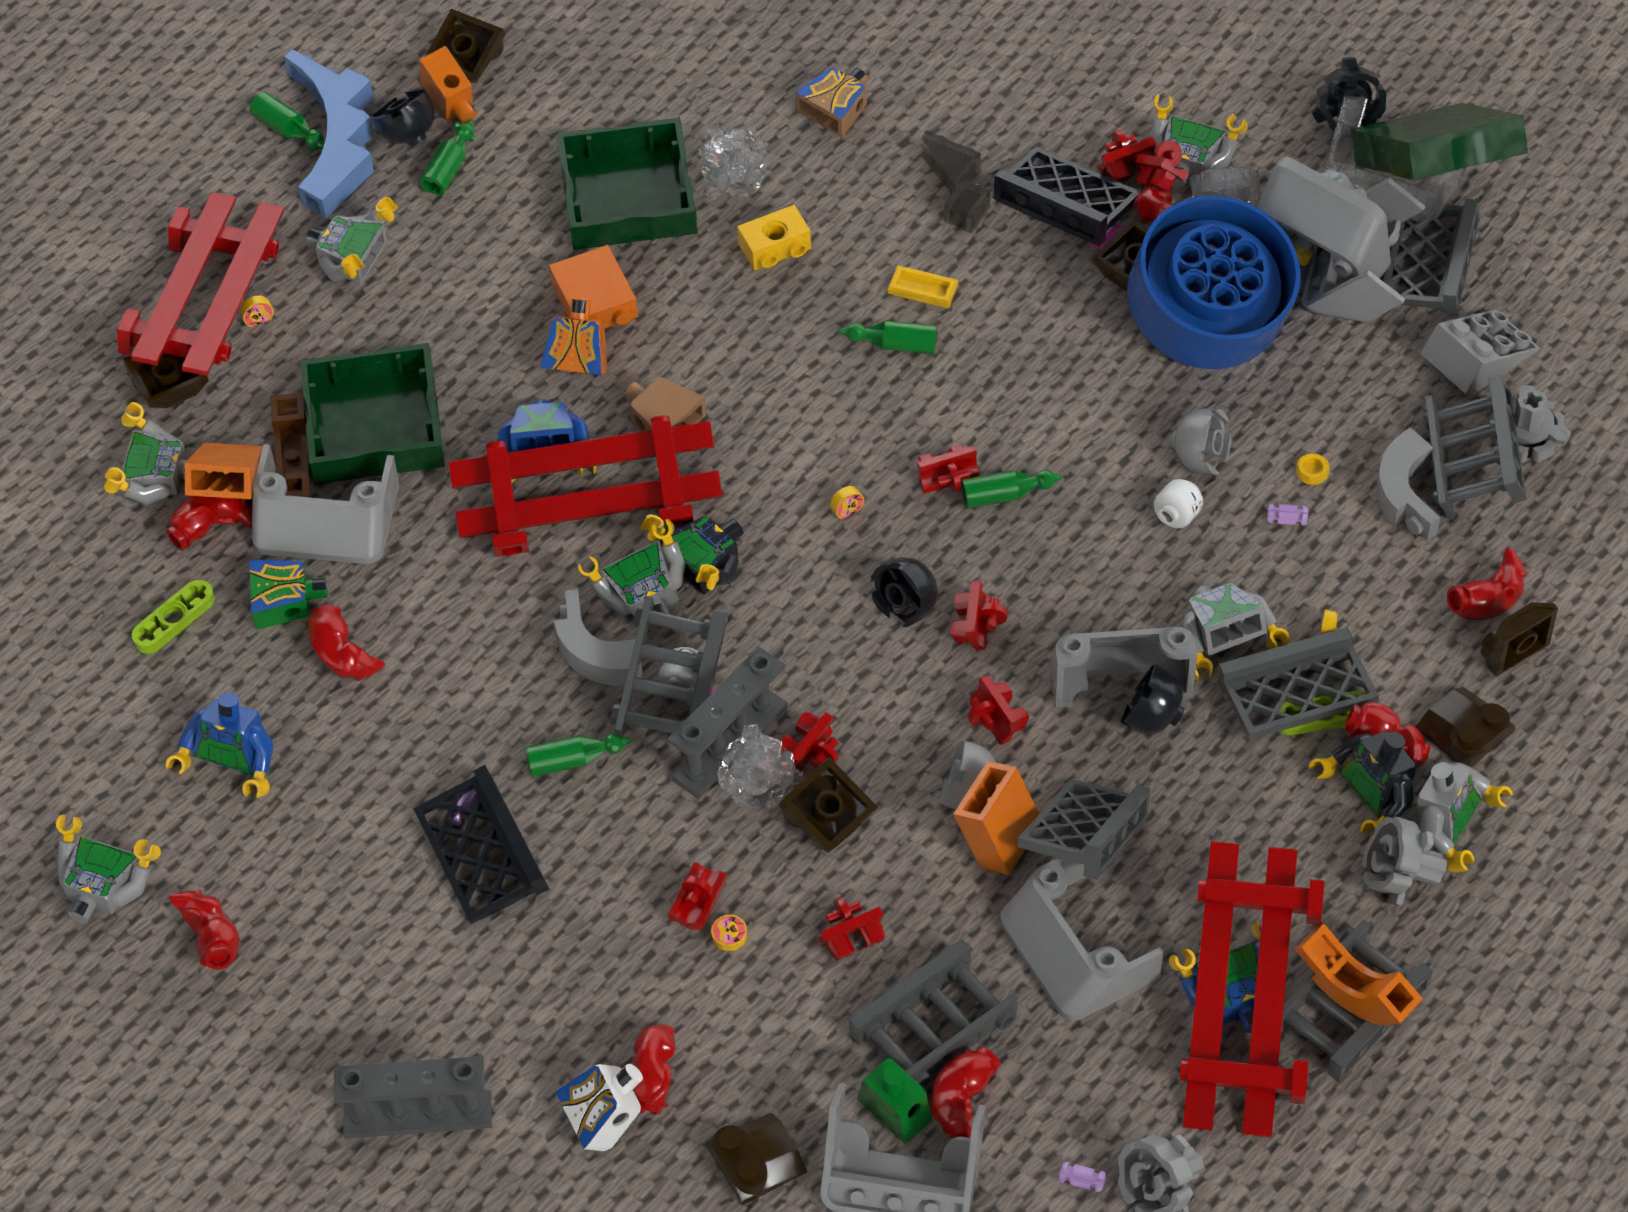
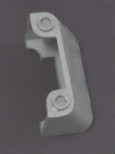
M1166 627L1065 635L1057 642L1050 659L1055 708L1073 707V699L1080 691H1088L1087 676L1145 673L1155 664L1166 669L1177 678L1182 686L1183 699L1193 698L1197 650L1193 634L1182 627Z

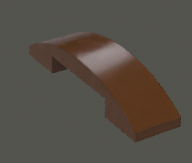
M303 392L272 395L270 398L274 429L276 473L282 475L286 480L287 496L311 498L310 463L306 432L307 420Z

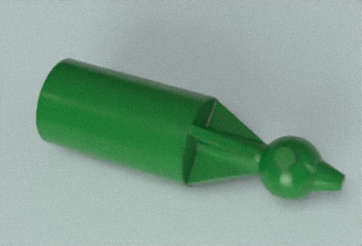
M265 91L260 92L254 97L250 104V114L287 139L292 137L305 139L306 145L309 148L323 149L325 143L323 135L315 129L310 130L300 113Z
M472 119L463 123L456 122L453 126L456 128V136L441 143L419 180V185L424 191L439 196L444 195L466 158L465 141L471 140L473 142L476 139Z
M884 321L868 328H864L860 323H852L848 327L840 328V334L847 336L853 342H859L865 338L883 350L935 354L937 325Z
M1012 470L961 480V490L966 509L1019 500L1036 486L1044 490L1050 489L1054 483L1062 479V475L1052 473L1049 470H1041L1036 476Z
M616 733L608 734L604 740L578 735L525 747L533 778L586 766L604 751L611 754L619 753L624 746L631 743L630 737H623Z

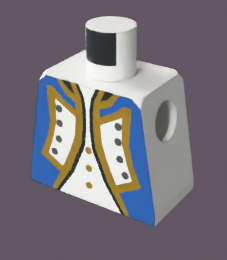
M598 1064L556 1091L583 1149L597 1151L611 1149L639 1114L641 1105L633 1089L643 1080V1077L634 1065L627 1064L621 1069L617 1066Z

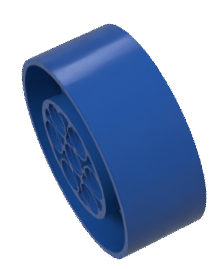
M1198 196L1183 200L1163 211L1151 224L1143 239L1128 279L1127 295L1131 314L1145 338L1159 351L1180 363L1203 369H1223L1240 365L1264 352L1276 339L1299 292L1301 273L1298 256L1290 238L1281 226L1268 214L1249 203L1223 196ZM1208 244H1212V245H1214L1216 248H1212V247H1210ZM1183 259L1189 260L1191 264L1186 263ZM1213 273H1218V274L1221 275L1222 277H1218V276L1214 275ZM1243 286H1247V287H1249L1251 290H1247V289H1245ZM1188 288H1192L1197 292H1192ZM1217 301H1221L1227 306L1221 305Z

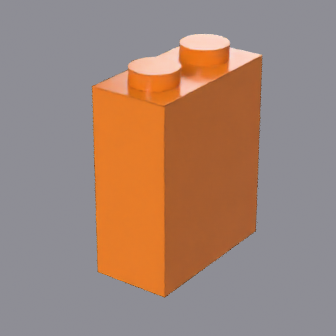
M608 245L549 265L551 284L568 317H570L571 299L590 300L589 319L604 321L605 328L616 324L626 325L633 318L638 317L636 297Z
M204 442L184 463L185 495L251 499L253 497V483L263 446Z
M987 761L953 815L979 866L1010 875L1026 850L1017 847L1018 837L1034 821L1039 812L1017 767Z

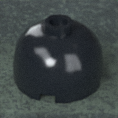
M424 88L405 92L407 97L399 100L395 97L372 114L373 118L371 119L385 139L397 144L409 142L411 146L426 139L425 132L431 128L435 114L432 102Z
M904 557L893 559L877 567L871 576V582L875 581V591L871 594L877 609L889 619L891 611L905 622L902 627H909L924 619L935 606L938 596L936 580L928 567L917 559ZM911 603L915 608L914 612L902 615L894 613L892 606L902 608Z
M1157 664L1152 665L1134 690L1136 694L1131 702V705L1134 707L1131 710L1127 704L1120 722L1132 730L1152 735L1162 732L1169 724L1176 726L1185 711V708L1180 706L1183 699V690L1177 678Z

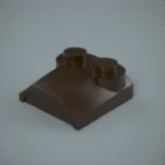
M450 9L425 56L446 46L470 83H476L490 61L498 58L503 52V39L506 33L503 28Z
M1134 218L1092 257V261L1103 276L1126 292L1131 268L1149 229Z
M163 353L157 366L132 361L130 355L122 358L133 386L139 390L150 408L167 409L196 396L209 382L207 376L182 371L185 357Z
M1531 602L1506 617L1497 631L1490 632L1482 640L1480 653L1489 662L1488 669L1497 677L1550 645L1558 607L1554 603Z
M1464 687L1451 690L1429 708L1415 726L1453 761L1470 767L1475 765L1515 730V726L1510 722L1509 713L1504 707L1494 703H1486Z
M830 757L778 804L782 809L785 820L790 825L801 828L827 853H830L878 808Z
M773 1113L759 1117L741 1126H724L714 1134L712 1140L706 1142L709 1152L742 1206L807 1173L797 1147L781 1121Z

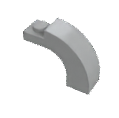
M1410 427L1388 445L1382 456L1377 480V498L1383 514L1394 527L1405 520L1406 526L1412 534H1420L1426 541H1429L1437 535L1440 516L1413 492L1409 481L1430 466L1433 447Z
M578 589L565 591L566 604L559 605L561 619L554 620L557 643L563 658L576 672L587 679L605 685L625 686L636 639L605 641L591 635L582 623ZM640 662L637 677L643 678L642 665Z

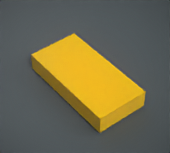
M897 265L888 287V294L949 309L958 286V280Z

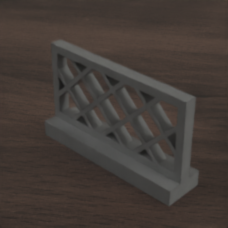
M1465 199L1464 206L1422 203L1425 205V209L1419 214H1423L1426 218L1415 224L1409 219L1401 223L1400 236L1398 241L1392 246L1390 253L1391 265L1386 270L1383 282L1390 287L1402 282L1408 288V290L1400 294L1405 298L1404 303L1401 305L1443 308L1445 314L1458 316L1480 222L1479 203L1475 199ZM1445 216L1457 217L1455 222L1446 227L1439 221ZM1433 224L1439 231L1426 238L1420 230ZM1414 234L1420 242L1407 248L1401 241ZM1446 237L1451 245L1439 251L1433 243ZM1427 248L1433 255L1420 261L1414 254ZM1408 258L1414 266L1401 272L1396 267V263ZM1440 261L1445 266V269L1433 275L1427 267ZM1421 271L1427 279L1414 285L1408 278ZM1432 285L1440 291L1438 297L1424 296L1422 291Z
M1348 627L1219 664L1218 684L1222 692L1227 694L1248 740L1351 711L1355 704L1361 707L1365 703L1379 702V695L1352 645L1353 636ZM1346 658L1349 659L1352 665L1349 673L1332 667L1334 662ZM1312 669L1321 672V675L1317 682L1301 677V672ZM1327 675L1344 681L1340 690L1322 685ZM1280 678L1289 683L1285 691H1281L1268 686L1269 681ZM1351 683L1364 688L1366 694L1355 697L1345 693ZM1295 684L1312 690L1307 700L1290 694ZM1247 687L1257 692L1251 701L1238 696L1235 690ZM1317 693L1335 698L1333 703L1327 706L1313 702ZM1262 694L1279 699L1275 709L1258 703ZM1285 702L1302 707L1299 714L1292 716L1280 712ZM1253 711L1270 717L1267 723L1254 727L1249 718Z
M1070 779L1018 837L1017 847L1083 864V876L1098 879L1147 820L1150 788L1137 785L1128 794ZM1073 793L1081 794V796H1075ZM1096 805L1095 807H1088V808H1085V807H1084V806ZM1073 808V810L1062 811L1061 809ZM1106 816V818L1095 820V818ZM1082 819H1083V821H1081V822H1074V823L1071 822V821L1082 820ZM1053 823H1060L1059 825H1052V826H1049V825H1048V824H1053ZM1090 831H1093V832H1094V833L1083 834V835H1082L1083 832H1090ZM1069 834L1071 835V836H1068V837H1061V838L1058 837V836H1061V835H1069ZM1080 846L1082 850L1073 849L1071 847Z

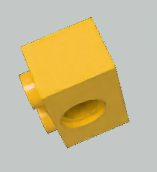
M795 204L737 226L738 245L753 270L762 267L766 269L771 268L778 261L791 256L794 258L800 257L807 250L811 249V230Z

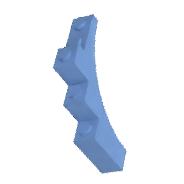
M292 49L284 56L288 75L302 84L317 99L327 117V136L322 153L313 170L298 188L302 205L327 218L374 172L371 153L363 147L374 135L371 117L363 110L374 99L371 81L365 75L356 73L349 68H346L338 75L333 69L325 68L308 55H302Z

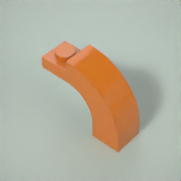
M1324 923L1317 925L1294 949L1315 973L1311 979L1325 994L1350 1013L1368 1022L1384 1026L1401 1024L1423 1000L1400 971L1380 974L1358 962Z

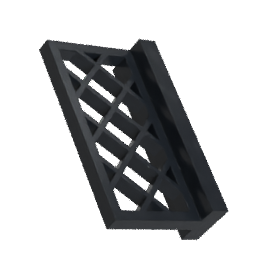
M1036 146L1008 172L1001 169L994 177V200L1097 246L1103 244L1106 240L1107 231L1135 205L1134 201L1139 192H1141ZM1036 158L1047 162L1048 165L1033 166L1032 163ZM1068 172L1074 175L1059 178L1058 173ZM1052 174L1053 177L1051 179L1037 180L1036 175ZM1030 176L1031 181H1028L1021 177ZM1096 184L1101 186V188L1085 189L1084 185ZM1076 185L1079 187V190L1063 191L1062 188ZM1047 188H1056L1057 192H1053ZM1121 195L1126 197V199L1112 201L1111 196ZM1105 197L1106 200L1105 202L1090 203L1089 198ZM1083 199L1084 204H1081L1074 200ZM1101 211H1109L1110 214L1106 215L1101 213Z
M486 765L473 770L474 777L413 808L471 924L491 916L533 893L539 895L550 890ZM473 789L476 791L478 798L473 809L457 806L463 794ZM482 805L486 813L480 812ZM437 808L448 810L442 826L428 823L425 814ZM455 812L470 816L464 832L449 828ZM477 818L491 821L492 826L488 837L471 834ZM433 831L439 832V834H438V836H437V839H436V837H435ZM496 833H497V835H498V837H499V839H500L501 841H498V840H495V839H494L495 836H496ZM446 834L462 838L456 854L442 851L441 846ZM469 840L484 844L479 860L463 856ZM491 846L506 850L507 853L502 866L486 862ZM447 859L453 860L451 867ZM460 862L476 866L470 882L456 879L455 875ZM510 862H512L515 869L509 868ZM483 868L499 872L493 888L477 884ZM506 874L519 877L523 884L522 887L511 893L500 890ZM461 887L467 889L465 895H464V893H463ZM474 891L489 894L490 897L487 905L473 912L469 903Z

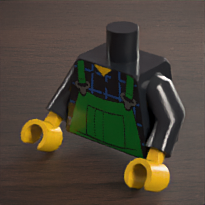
M652 514L646 516L640 529L649 531L647 538L650 541H656L657 537L652 532L653 524L656 523L658 532L662 535L668 533L669 527L660 517ZM702 516L695 521L673 523L674 532L671 536L673 540L677 541L685 562L684 578L703 595L709 590H713L715 586L732 583L739 565L738 548L735 540L744 534L740 524L736 520L730 519L719 527L707 516Z
M1384 731L1377 735L1364 733L1351 737L1331 751V757L1313 759L1309 763V769H1314L1321 764L1324 767L1323 773L1316 777V779L1332 777L1335 774L1336 765H1341L1339 772L1379 818L1378 821H1364L1360 827V832L1363 834H1367L1374 827L1376 828L1385 817H1400L1414 800L1413 779L1416 765L1403 750L1405 739L1397 732Z

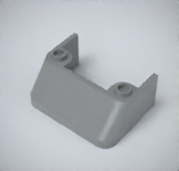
M1285 156L1277 163L1257 204V208L1268 214L1281 228L1285 227L1330 252L1333 268L1339 275L1354 278L1369 270L1380 278L1391 265L1387 217L1384 211L1376 203L1291 157Z
M1391 178L1366 190L1367 199L1376 203L1386 214L1389 247H1392L1399 239L1401 223L1423 212L1425 205ZM1317 245L1314 246L1301 301L1302 305L1312 313L1368 322L1404 303V297L1369 270L1354 278L1339 275L1333 268L1331 253Z
M264 444L253 483L252 541L256 551L263 555L371 564L378 561L385 550L399 489L394 456L387 455L381 482L364 481L359 483L352 490L350 501L287 496L286 480L282 475L276 473L271 446Z
M1057 858L1039 867L1003 908L1000 924L1057 1012L1063 1018L1075 1021L1083 1019L1161 978L1163 952L1158 947L1129 963L1122 953L1113 947L1104 946L1087 953L1052 901L1062 896L1069 885L1085 878L1083 876L1084 865Z
M838 1084L829 1109L820 1194L822 1202L828 1209L835 1212H970L981 1153L986 1112L985 1105L978 1106L971 1130V1138L956 1137L949 1140L944 1147L942 1161L869 1150L870 1134L867 1127L857 1120L843 1118L846 1084Z

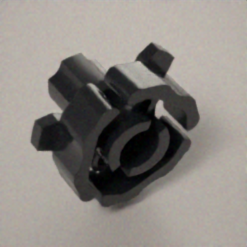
M1355 57L1342 58L1341 68L1325 76L1324 82L1327 86V91L1323 87L1317 90V106L1311 111L1317 123L1326 121L1332 131L1342 136L1349 135L1351 130L1346 123L1337 122L1333 117L1337 116L1341 119L1352 121L1357 120L1365 113L1364 118L1351 123L1352 128H1358L1376 123L1377 118L1380 119L1386 110L1387 94L1385 89L1379 83L1374 72L1358 67ZM1367 81H1369L1375 86V100H1372V90Z

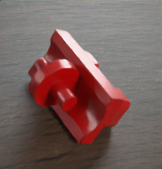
M1121 130L1114 131L1112 133V142L1105 144L1107 153L1102 155V163L1097 165V169L1101 174L1106 172L1107 176L1115 181L1123 182L1128 180L1131 174L1126 164L1135 163L1139 154L1154 156L1153 150L1157 144L1153 137L1137 142L1134 134L1126 137ZM1135 163V166L1138 172L1140 173L1142 166Z
M1167 140L1159 143L1155 150V156L1139 154L1135 163L1142 166L1136 182L1146 188L1152 186L1153 188L1163 189L1170 193L1176 179L1186 180L1189 171L1174 168L1181 161L1182 150L1180 146L1174 141Z
M962 444L951 446L946 454L935 457L928 453L919 456L917 465L920 486L924 494L949 486L953 492L960 491L962 489L961 480L979 477L980 473L976 459L977 451L974 446L965 448Z
M972 581L970 591L955 594L954 606L959 616L967 615V617L962 620H953L950 633L957 643L971 642L974 649L985 650L988 630L994 631L996 630V625L1005 623L1008 612L1004 606L999 604L998 598H991L982 591L983 584L981 581Z
M989 675L980 677L978 681L980 684L979 688L970 698L969 704L972 709L968 713L967 718L972 726L984 725L987 730L990 729L999 744L1003 745L1011 740L1015 732L1021 731L1026 727L1029 715L1023 707L1011 709L1009 703L1013 697L1012 690L1006 682L994 684Z
M805 711L795 725V731L804 736L802 741L799 742L791 736L785 735L778 743L777 755L789 763V772L798 776L809 761L814 768L819 767L829 757L835 763L837 762L838 754L834 748L838 745V741L830 737L833 733L830 727L834 720L832 715L825 712L819 718Z
M694 862L687 877L684 878L682 887L668 913L669 919L679 922L686 928L702 931L727 880V873L709 870L701 864Z
M839 897L834 899L836 910L825 914L829 924L839 920L841 923L821 931V936L817 937L821 947L827 945L829 952L838 961L843 957L854 954L855 950L848 937L853 933L859 931L866 948L884 941L885 935L880 922L884 914L879 906L856 917H852L853 914L862 911L859 901L847 905L846 901Z

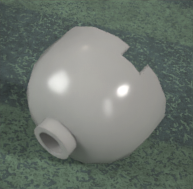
M1197 409L1184 416L1177 426V430H1174L1171 438L1172 447L1176 451V455L1182 465L1190 471L1207 475H1218L1219 472L1215 468L1220 456L1226 462L1231 447V433L1225 432L1224 423H1229V419L1223 410ZM1204 455H1217L1218 457L1212 464L1203 461Z
M960 740L949 764L953 765L948 782L946 778L944 780L940 803L943 806L956 810L986 762L996 763L993 754L987 748L971 741Z

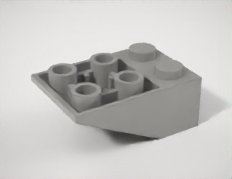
M1494 309L1438 323L1421 355L1461 391L1468 394L1483 389L1489 385V378L1505 374L1541 348L1531 341V337L1526 332L1516 328L1504 313Z

